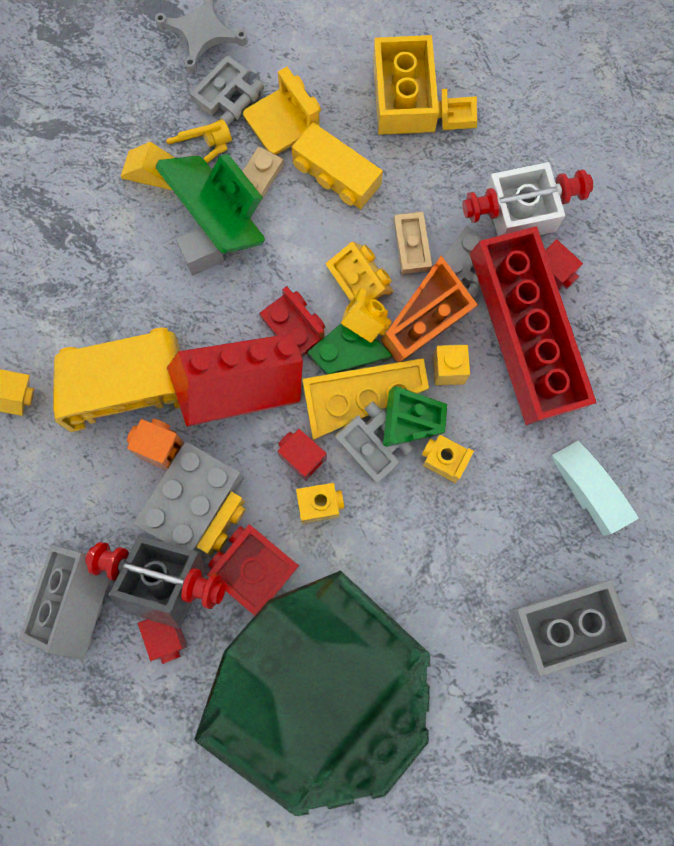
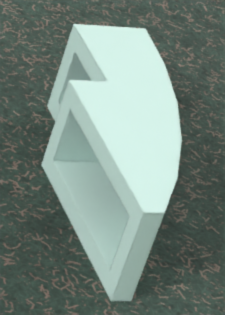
M579 441L551 455L583 510L587 508L603 536L613 534L639 519L615 482Z

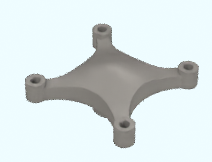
M205 0L199 8L178 18H168L163 13L155 15L158 29L176 32L187 42L189 57L185 59L184 64L189 74L197 72V63L200 57L211 47L221 43H235L239 46H245L248 43L245 30H230L218 20L214 13V6L217 0Z

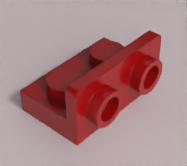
M286 286L282 289L283 295L262 310L259 315L275 336L293 333L300 355L303 357L325 337L323 329L326 327L316 313L311 315L305 308L307 304L301 294L297 291L293 293Z

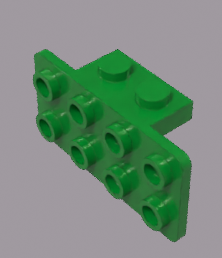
M229 154L220 155L213 169L200 156L158 160L156 164L157 171L221 253H231L263 244L265 241L264 235L250 219L263 197Z

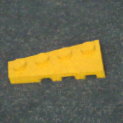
M424 358L302 379L313 440L346 426L355 416H359L361 419L369 416L364 408L372 401L380 409L387 408L388 392L394 386L417 394L429 389Z

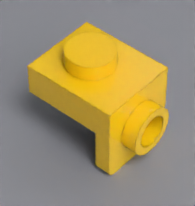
M442 89V100H438V119L442 118L443 130L477 128V96L448 98V90Z

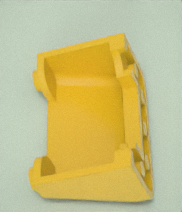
M161 327L152 329L149 334L83 348L66 347L60 349L59 353L54 356L53 411L55 422L69 432L86 429L85 420L91 424L96 423V418L154 405L157 409L164 408L163 402L164 404L174 403L175 409H179L180 406L167 370L169 363L177 352L180 351L178 338L175 333Z

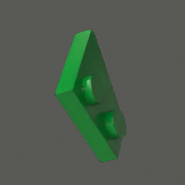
M341 323L307 352L308 357L325 375L343 372L348 369L356 370L381 360L385 362L392 355L376 338L370 343Z
M394 386L388 392L383 446H394L445 433L447 404Z

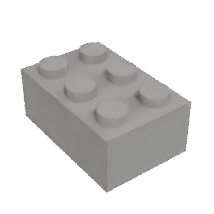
M185 441L133 524L164 543L200 552L201 549L197 548L198 543L231 491L236 493L244 477L237 470Z
M612 580L599 581L509 610L530 673L539 677L636 646Z

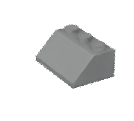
M51 544L19 639L49 654L84 659L86 651L92 643V632L97 617H99L103 609V598L107 586L111 582L107 577L106 571H103L98 576L92 575L88 572L85 563L87 554Z

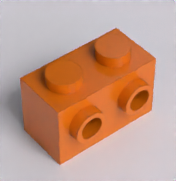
M153 418L150 423L141 419L138 426H133L128 434L127 443L129 444L127 449L139 459L167 471L183 446L184 441L165 422Z

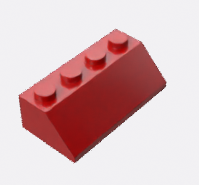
M293 333L178 351L167 366L186 427L297 404L301 399L303 360Z

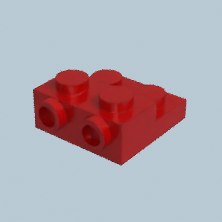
M249 524L245 529L240 526L228 540L232 545L224 554L219 551L207 565L211 568L207 576L210 578L212 574L220 575L222 583L226 586L225 591L254 616L258 617L299 565Z

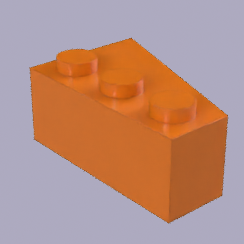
M442 255L381 339V342L397 363L403 362L478 306Z

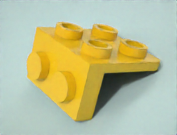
M287 66L277 72L279 90L243 111L244 119L265 149L275 155L294 145L312 122L320 126L319 113L321 108L314 96L309 97L301 78L298 75L294 76Z

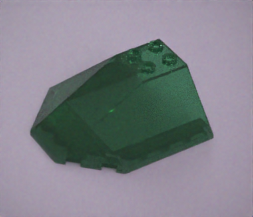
M340 570L269 599L224 650L194 740L294 816L308 815L310 809L326 806L329 810L354 804V799L371 796L372 799L385 797L429 743V730L426 728V712H429L430 686L427 684V667H430V653Z

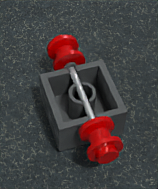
M138 535L130 553L123 547H118L112 552L108 543L98 542L89 549L86 555L85 563L90 574L98 576L103 571H106L108 579L115 581L109 597L121 611L181 629L192 602L196 598L202 600L204 608L212 609L216 604L221 603L225 595L226 586L222 583L220 575L212 574L209 579L204 578L207 567L197 551Z

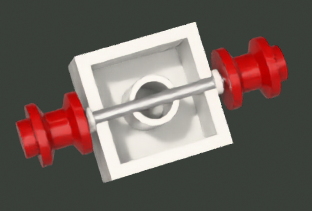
M549 162L493 173L486 187L485 196L477 197L474 192L467 193L466 200L462 202L465 218H470L472 223L479 222L480 215L488 214L494 221L498 236L537 226L540 235L557 232L565 218L562 204H568L571 196L576 195L581 201L587 200L589 194L593 191V179L590 174L581 169L577 170L572 178H568L565 173L558 174L555 181Z

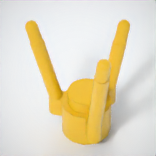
M221 119L206 126L179 132L177 136L168 138L166 142L167 144L204 136L208 147H215L213 151L203 158L206 163H209L217 155L228 150L226 143L231 142L232 137L226 122Z

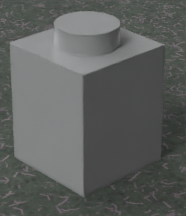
M201 227L175 238L192 275L224 262L222 253L215 247Z

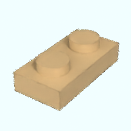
M258 146L243 169V173L262 197L265 196L284 166V160Z
M424 212L394 215L393 221L401 273L409 274L430 271L432 269Z

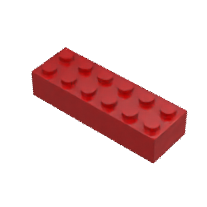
M537 226L479 241L470 252V257L525 425L577 411L597 403Z

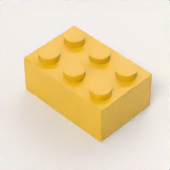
M432 35L374 38L373 68L378 135L435 132L439 108Z

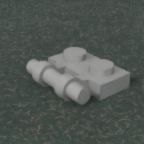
M227 55L195 87L190 96L193 102L212 116L219 109L223 110L225 113L219 120L223 119L227 126H229L232 121L237 122L242 116V111L249 104H254L258 100V94L264 89V85L257 79L251 85L246 83L250 78L249 71ZM237 91L241 96L233 103L229 99Z
M466 226L443 258L459 280L469 286L467 291L475 299L479 292L482 293L477 275L471 272L474 266L470 252L479 241L486 238Z
M372 401L364 408L371 416L367 423L359 416H355L334 437L371 479L378 483L400 463L392 452L399 448L404 455H407L414 449V446L410 442L389 447L383 446V442L375 435L374 431L378 427L383 431L385 430L386 410L384 408L380 409Z

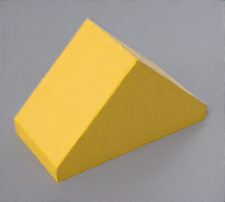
M152 142L145 143L128 151L121 178L172 190L157 171L156 164L158 160L175 157Z

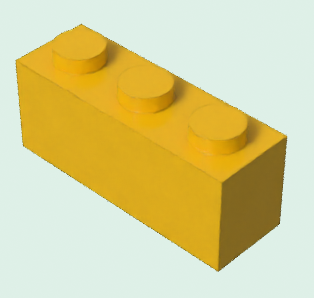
M314 122L291 147L295 167L302 173L308 172L315 177L323 188L332 189L339 194L341 200L347 205H354L361 210L382 184L383 170Z

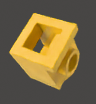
M361 287L345 308L341 324L372 343L378 334L383 336L386 333L392 320L387 318L388 310L379 301L365 296L367 290Z
M439 434L436 441L430 439L422 453L426 457L423 466L456 483L462 476L474 451L470 448L466 449ZM445 450L451 453L452 459L444 460L441 457V452Z

